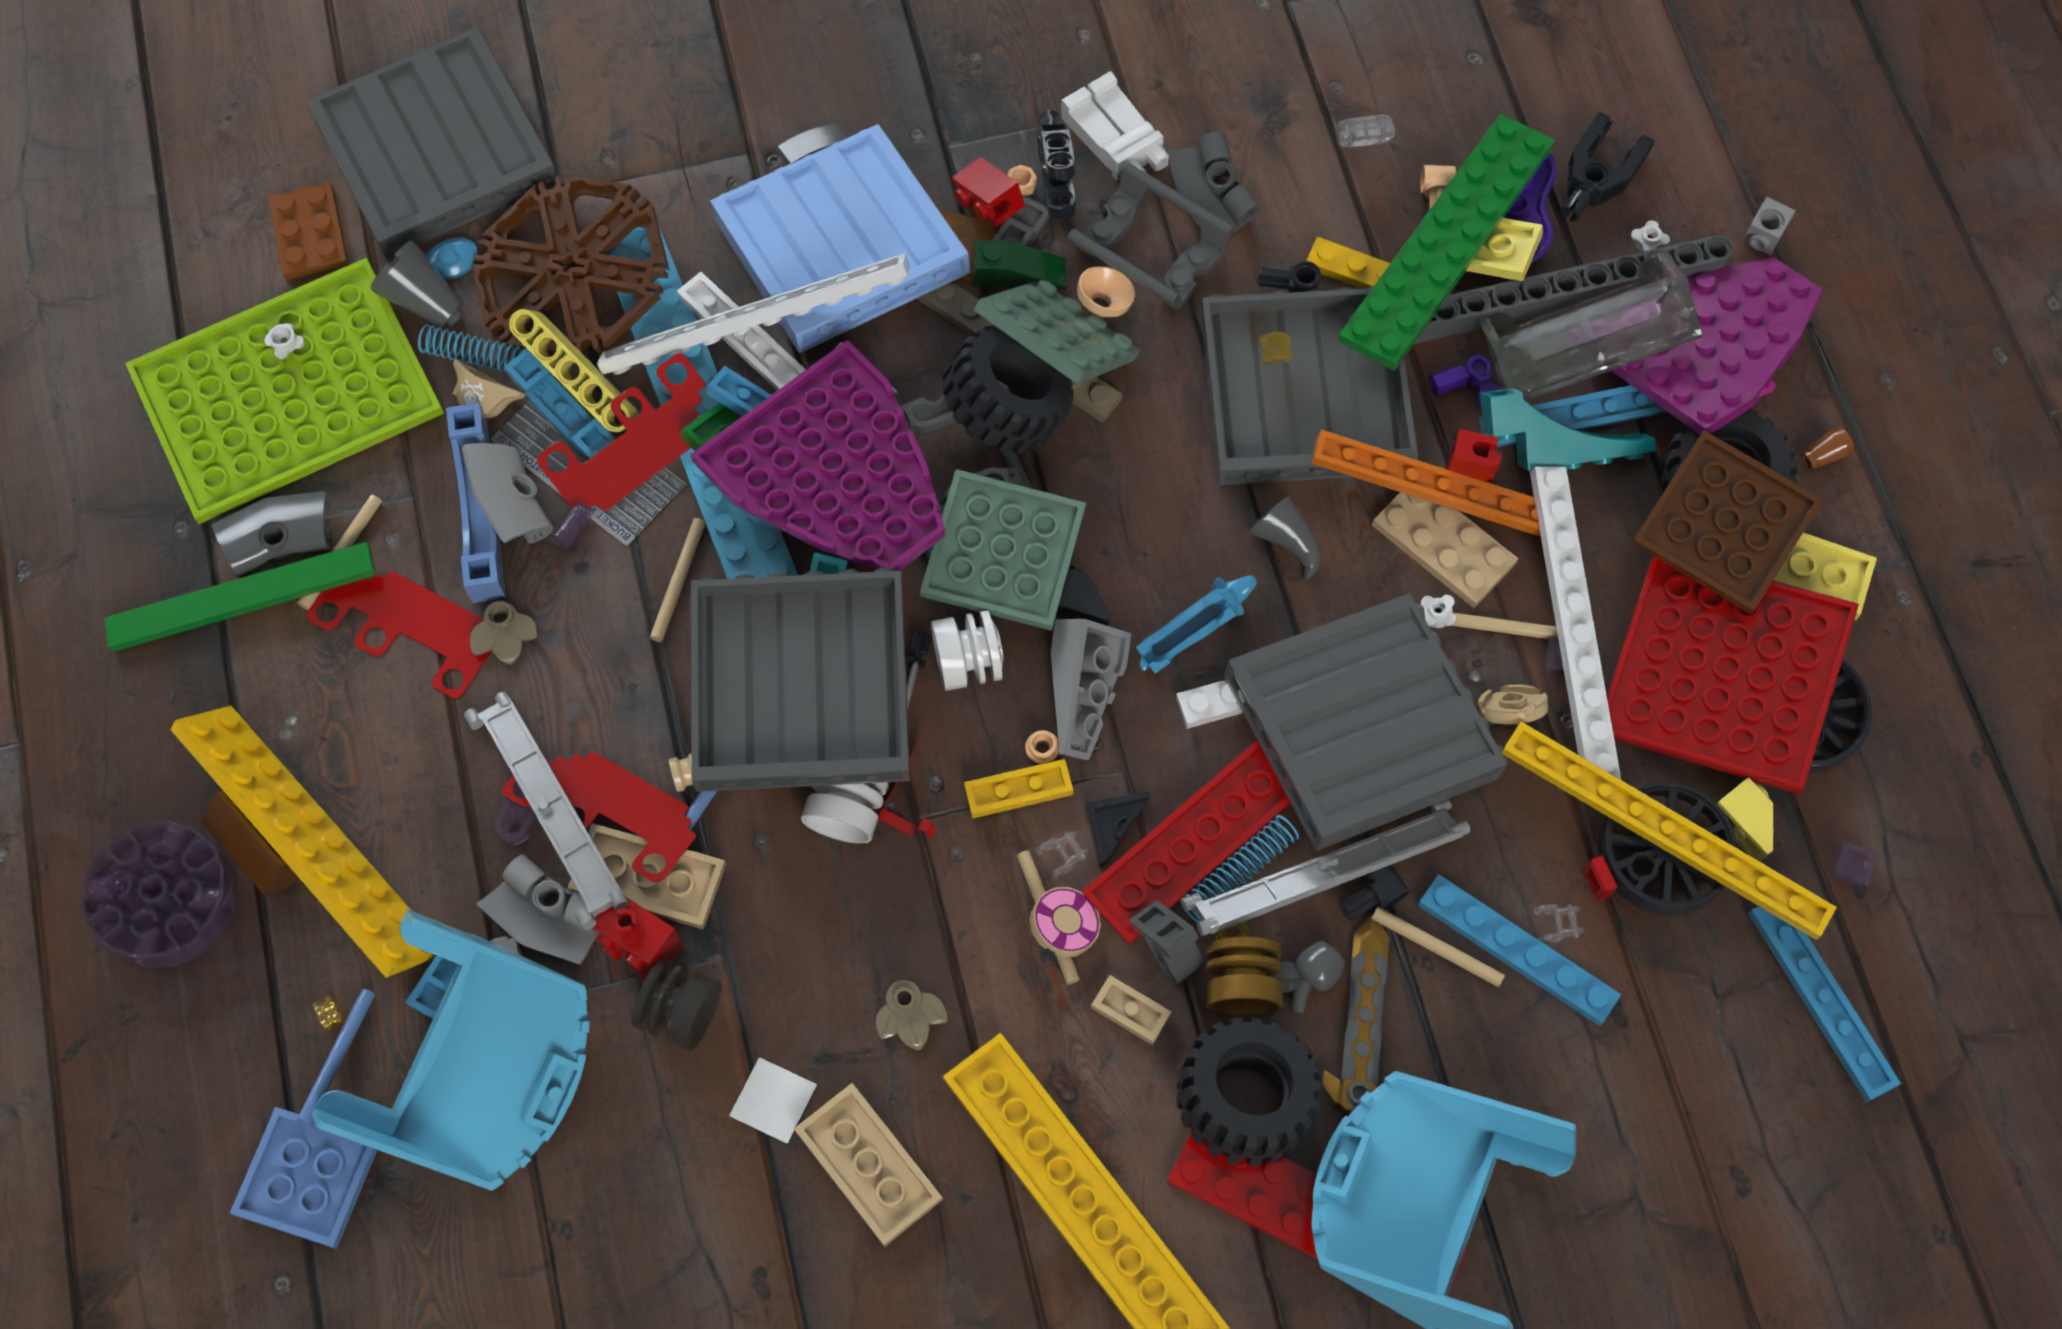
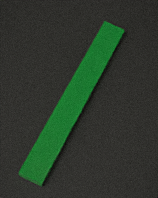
M363 542L105 617L108 647L113 652L376 576L371 546L368 542Z

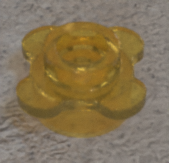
M1278 331L1262 335L1258 342L1263 349L1262 361L1266 364H1272L1274 361L1290 362L1294 356V353L1290 350V336ZM1273 347H1278L1279 350L1276 351Z

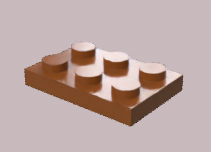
M331 182L268 196L282 274L286 281L341 269L349 265L334 188Z

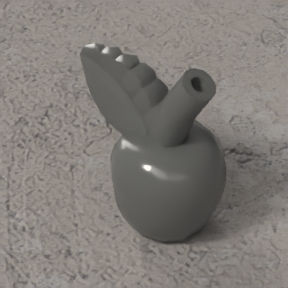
M1320 941L1306 948L1298 956L1295 964L1289 961H1280L1282 963L1281 972L1270 977L1279 979L1282 982L1283 993L1294 992L1290 1012L1304 1015L1306 1000L1312 986L1321 992L1331 989L1337 983L1344 970L1345 960L1329 943Z

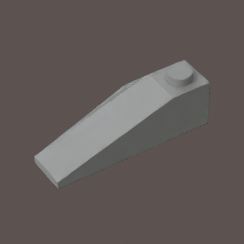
M1086 619L1055 620L1051 663L1059 753L1061 755L1089 761L1103 727L1101 717L1107 704H1112L1116 695L1112 692L1118 677H1123L1127 667L1131 633Z

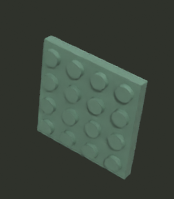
M1044 280L979 299L974 308V311L1076 384L1135 361L1140 351L1132 345V341L1127 336L1113 332L1106 327L1107 324L1103 319L1089 315L1081 309L1082 306L1077 301L1065 298L1056 291L1057 289L1053 284Z
M956 469L942 514L946 536L933 545L920 589V597L978 612L989 610L990 615L1052 631L1085 512L1086 502Z

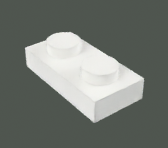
M1226 680L1176 694V701L1186 729L1243 713Z

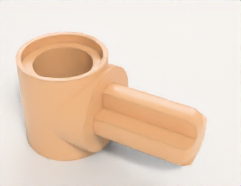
M1423 165L1420 189L1421 193H1424L1425 197L1429 199V209H1431L1455 176V166Z

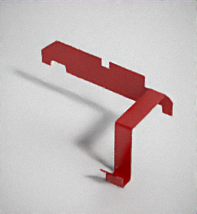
M915 749L913 750V752H912V754H911V756H910V758H909V761H910V759H911V757H912V755H913ZM894 788L892 789V791H891V793H890V795H889V797H888L886 803L888 802V800H889V798H890V796H891V794H892ZM885 805L878 816L879 820L911 837H914L919 828L932 839L937 830L932 825V821L924 817L919 826H916L884 809Z

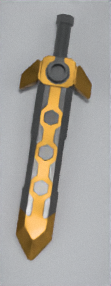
M1372 915L1354 933L1350 972L1351 988L1348 1022L1344 1040L1342 1084L1339 1079L1329 1072L1324 1071L1323 1089L1335 1106L1338 1104L1340 1106L1339 1109L1344 1113H1349V1115L1360 1104L1359 1099L1367 1091L1369 1093L1373 1092L1378 1084L1382 1038V1008L1390 938L1383 926L1371 919Z

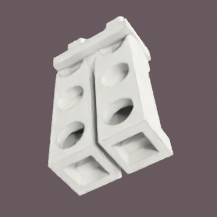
M1111 71L1089 83L1088 90L1084 86L1061 100V119L1067 123L1109 170L1113 171L1112 176L1117 182L1121 180L1123 169L1127 163L1133 164L1144 172L1145 170L1142 167L1148 163L1155 171H1160L1168 165L1169 155L1163 147V135L1158 130L1155 132L1152 125L1143 119L1117 86V78Z

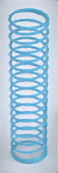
M425 324L422 327L418 337V349L421 353L428 352L429 355L435 354L437 357L442 355L443 358L449 357L450 360H459L457 357L461 352L462 359L460 360L464 363H471L473 366L477 364L479 367L485 366L487 369L492 367L494 371L499 369L500 372H505L500 367L503 362L504 366L507 365V355L510 347L512 351L509 362L515 358L517 349H519V354L521 353L519 346L514 350L512 344L507 348L506 343L500 346L499 342L496 341L492 344L491 339L485 343L483 337L478 341L477 336L471 339L469 334L464 337L462 332L457 335L455 330L450 333L448 329L442 331L441 327L435 330V327L429 324ZM428 326L429 329L425 340L426 347L422 350L420 344L421 335L424 328ZM433 327V338L430 344L431 328ZM440 329V340L437 348L435 349V339L437 332ZM447 331V342L445 348L442 351V341L444 334ZM454 333V344L452 350L449 353L450 339L452 334ZM462 335L461 346L458 353L456 354L457 342L459 336ZM469 336L468 348L465 355H463L464 344L466 338ZM476 338L475 350H474V353H473V355H472V357H471V347H472V343H473V340ZM483 340L482 352L478 359L479 345ZM490 341V350L488 357L485 361V352L487 345ZM497 343V353L492 363L493 350ZM504 345V355L499 364L501 349ZM431 347H433V352H432V353L429 352V350H430ZM440 347V354H436V351ZM447 349V356H444L443 353ZM453 351L455 356L454 358L450 357ZM467 354H468V357H469V361H465V360H464V359L466 358ZM474 356L476 357V363L472 362ZM483 356V365H480L479 362ZM490 358V366L488 367L486 366V363ZM496 360H497V366H498V367H497V368H494L493 365L495 364V362H496Z
M1275 816V821H1270L1269 826H1264L1263 831H1258L1257 837L1253 836L1251 842H1246L1245 847H1240L1239 852H1234L1233 858L1229 857L1227 863H1222L1221 868H1216L1215 873H1210L1209 879L1205 878L1203 884H1198L1197 889H1192L1191 895H1193V891H1196L1200 894L1203 901L1209 899L1200 891L1199 886H1203L1211 898L1213 895L1217 896L1214 891L1206 886L1205 881L1211 882L1219 895L1221 894L1220 891L1225 893L1217 883L1212 881V875L1217 877L1227 892L1229 889L1233 890L1218 875V870L1223 872L1226 879L1235 889L1240 887L1235 878L1224 870L1223 865L1229 866L1236 879L1243 885H1246V879L1235 867L1230 865L1229 860H1234L1239 870L1248 879L1252 880L1253 876L1250 871L1236 859L1235 855H1240L1245 865L1254 874H1259L1257 867L1252 861L1259 868L1264 869L1265 866L1261 859L1265 863L1270 864L1271 861L1267 854L1276 859L1277 855L1274 850L1282 853L1280 845L1288 848L1287 841L1294 843V839L1298 840L1297 830L1284 816ZM1278 818H1281L1284 821H1286L1294 830L1297 837L1292 836L1291 833L1284 826L1281 825ZM1271 823L1276 824L1280 833L1271 827ZM1265 828L1270 829L1275 839L1265 833ZM1283 831H1284L1292 840H1290V839L1283 833ZM1260 833L1264 834L1271 847L1259 837ZM1275 833L1283 840L1285 845L1277 838ZM1269 838L1277 845L1279 850L1271 843ZM1253 839H1258L1265 852L1253 843ZM1247 844H1251L1253 846L1258 856L1250 849H1248ZM1263 844H1265L1270 849L1273 855L1265 848ZM1242 849L1247 851L1252 861L1242 854ZM1259 851H1261V853L1267 858V860L1259 853ZM1252 855L1260 862L1261 865H1259L1256 862ZM1246 860L1253 866V868H1254L1256 871H1254V870L1250 867V865L1246 862ZM1240 865L1246 870L1249 876L1243 871ZM1195 909L1191 910L1196 918L1189 911L1186 912L1195 922L1202 921Z

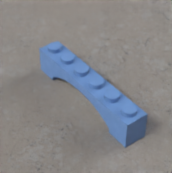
M480 403L446 408L448 431L455 461L462 517L463 556H461L464 588L472 603L506 598L500 537L472 493L462 452L465 444L490 443L488 421Z

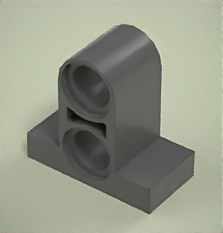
M1155 900L1129 920L1134 931L1145 939L1162 972L1174 985H1179L1205 965L1204 958L1195 943L1199 937L1194 927L1160 901Z

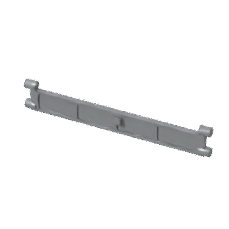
M500 692L495 696L497 704L480 713L474 708L468 709L464 713V717L472 730L481 728L483 724L488 729L585 901L587 907L580 908L575 915L582 928L590 930L596 925L594 916L612 906L618 911L627 908L629 904L506 692Z
M1449 799L1430 806L1432 814L1205 901L1202 900L1199 893H1195L1182 898L1181 905L1185 912L1195 909L1202 921L1197 923L1201 936L1213 934L1459 839L1463 835L1470 833V826L1466 820L1458 823L1454 821L1448 813L1452 810V805Z

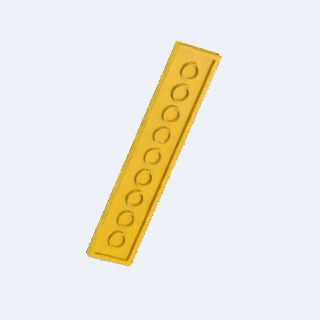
M231 705L174 721L171 728L174 735L386 978L435 958L436 955L405 942L400 933V923L406 910L411 909Z
M1001 1033L943 1076V1080L1133 1329H1230Z

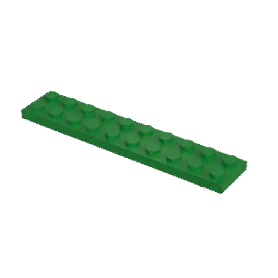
M1499 114L1339 333L1338 342L1395 371L1498 227L1501 220L1554 148L1555 140L1503 114Z

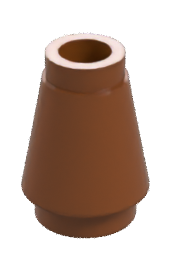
M1843 428L1830 429L1805 452L1801 453V459L1809 470H1813L1848 457L1849 452L1854 450V443L1850 435Z

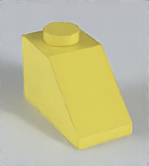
M1748 777L1723 797L1717 805L1728 818L1733 828L1736 842L1749 856L1762 862L1773 851V802L1769 799L1767 791Z

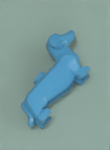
M1249 575L1228 582L1221 578H1216L1210 593L1136 646L1141 654V670L1146 671L1148 666H1150L1156 674L1171 663L1170 660L1178 653L1201 640L1233 617L1244 615L1245 611L1242 603L1257 584L1256 578Z

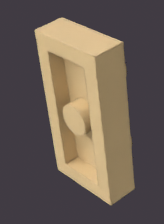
M1109 975L1091 1004V1009L1151 1045L1156 1041L1172 1013Z

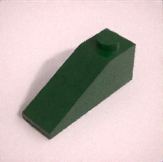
M975 239L970 257L971 286L1016 288L1032 282L1039 283L1040 280H1044L1053 284L1056 289H1066V259L1064 257L1007 240Z

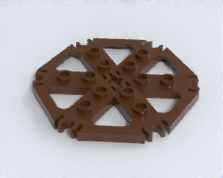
M564 175L566 185L557 176L555 177L556 185L551 190H548L543 181L539 182V190L535 185L532 186L483 233L482 237L484 239L479 240L478 244L483 250L488 251L484 255H474L473 258L478 264L472 263L484 324L495 337L501 331H504L498 338L502 344L506 343L507 347L512 344L514 350L518 346L521 348V351L526 348L513 335L509 326L510 318L517 310H532L546 315L560 301L568 334L567 339L586 357L585 349L587 346L593 345L594 350L598 354L602 353V345L608 350L661 299L659 294H663L664 290L660 284L654 282L658 278L668 279L669 275L665 269H670L655 208L646 197L640 202L635 203L641 196L635 187L632 188L629 184ZM583 195L613 200L580 233L574 209L575 200ZM536 211L541 213L548 245L508 239L510 233L531 213ZM638 227L646 229L651 249V258L649 260L643 261L608 255L633 229ZM573 261L576 267H571L567 272L564 267L570 266ZM504 273L533 278L501 310L498 309L493 288V280L497 275ZM593 288L633 294L636 296V303L613 326L604 327L600 322ZM528 317L524 324L527 333L534 326L531 317ZM549 342L547 352L550 356H553L556 353L557 345L556 343Z

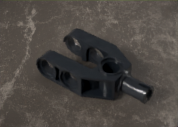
M1046 110L1040 115L1041 125H1038L1039 133L1037 134L1045 200L1049 216L1054 219L1064 220L1072 217L1076 211L1072 177L1075 175V157L1070 129L1067 123L1059 122L1057 111ZM1055 183L1065 184V185H1063V186H1057V187L1052 186V184H1055ZM1067 203L1068 205L1059 207L1054 204Z
M1599 111L1575 146L1569 160L1567 193L1571 196L1561 208V215L1566 219L1572 211L1573 214L1569 221L1575 222L1580 218L1587 204L1595 208L1623 194L1648 156L1655 140L1645 134L1640 136L1635 147L1631 146L1621 168L1617 167L1616 170H1610L1602 162L1590 159L1613 123L1610 120V116Z

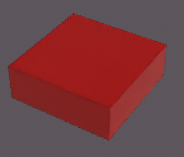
M1603 856L1591 859L1584 868L1583 873L1596 900L1601 901L1609 898L1617 889V885Z

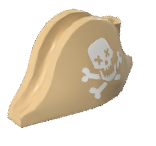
M454 359L453 365L457 373L458 382L452 394L457 396L460 406L480 403L485 417L493 418L499 415L511 402L525 397L526 393L501 384L461 360Z

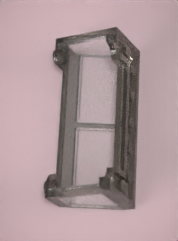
M1664 251L1646 258L1638 270L1640 281L1516 327L1512 318L1503 313L1493 314L1480 319L1481 330L1503 388H1513L1522 392L1523 400L1528 401L1702 338L1687 278L1668 252Z

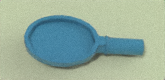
M456 237L436 244L425 256L444 280H451L469 272L473 268L472 263H477L473 256L479 255L475 243L470 239Z

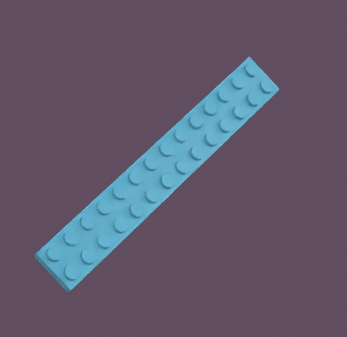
M642 227L633 229L608 255L643 261L649 260L651 258V249L646 229ZM662 232V241L670 269H665L669 276L668 279L658 278L655 280L654 283L660 284L664 291L663 294H659L661 299L630 328L635 341L697 321L694 312L677 294V290L683 284ZM616 292L623 311L626 313L636 303V296ZM703 343L691 346L689 351L683 353L706 383V386L699 391L702 402L695 407L699 412V417L719 404L718 401L705 394L708 385L718 373L708 347L704 346ZM673 353L663 355L658 361L645 365L660 406L673 398V396L658 378L656 370L662 363L672 357ZM673 363L666 370L667 379L673 384L683 383L688 375L686 367L680 363ZM692 448L682 454L680 459L726 578L735 579L736 576L742 574L753 575L755 578L770 577L774 573H787L790 576H798L780 529L734 506L692 462L690 456L694 452Z

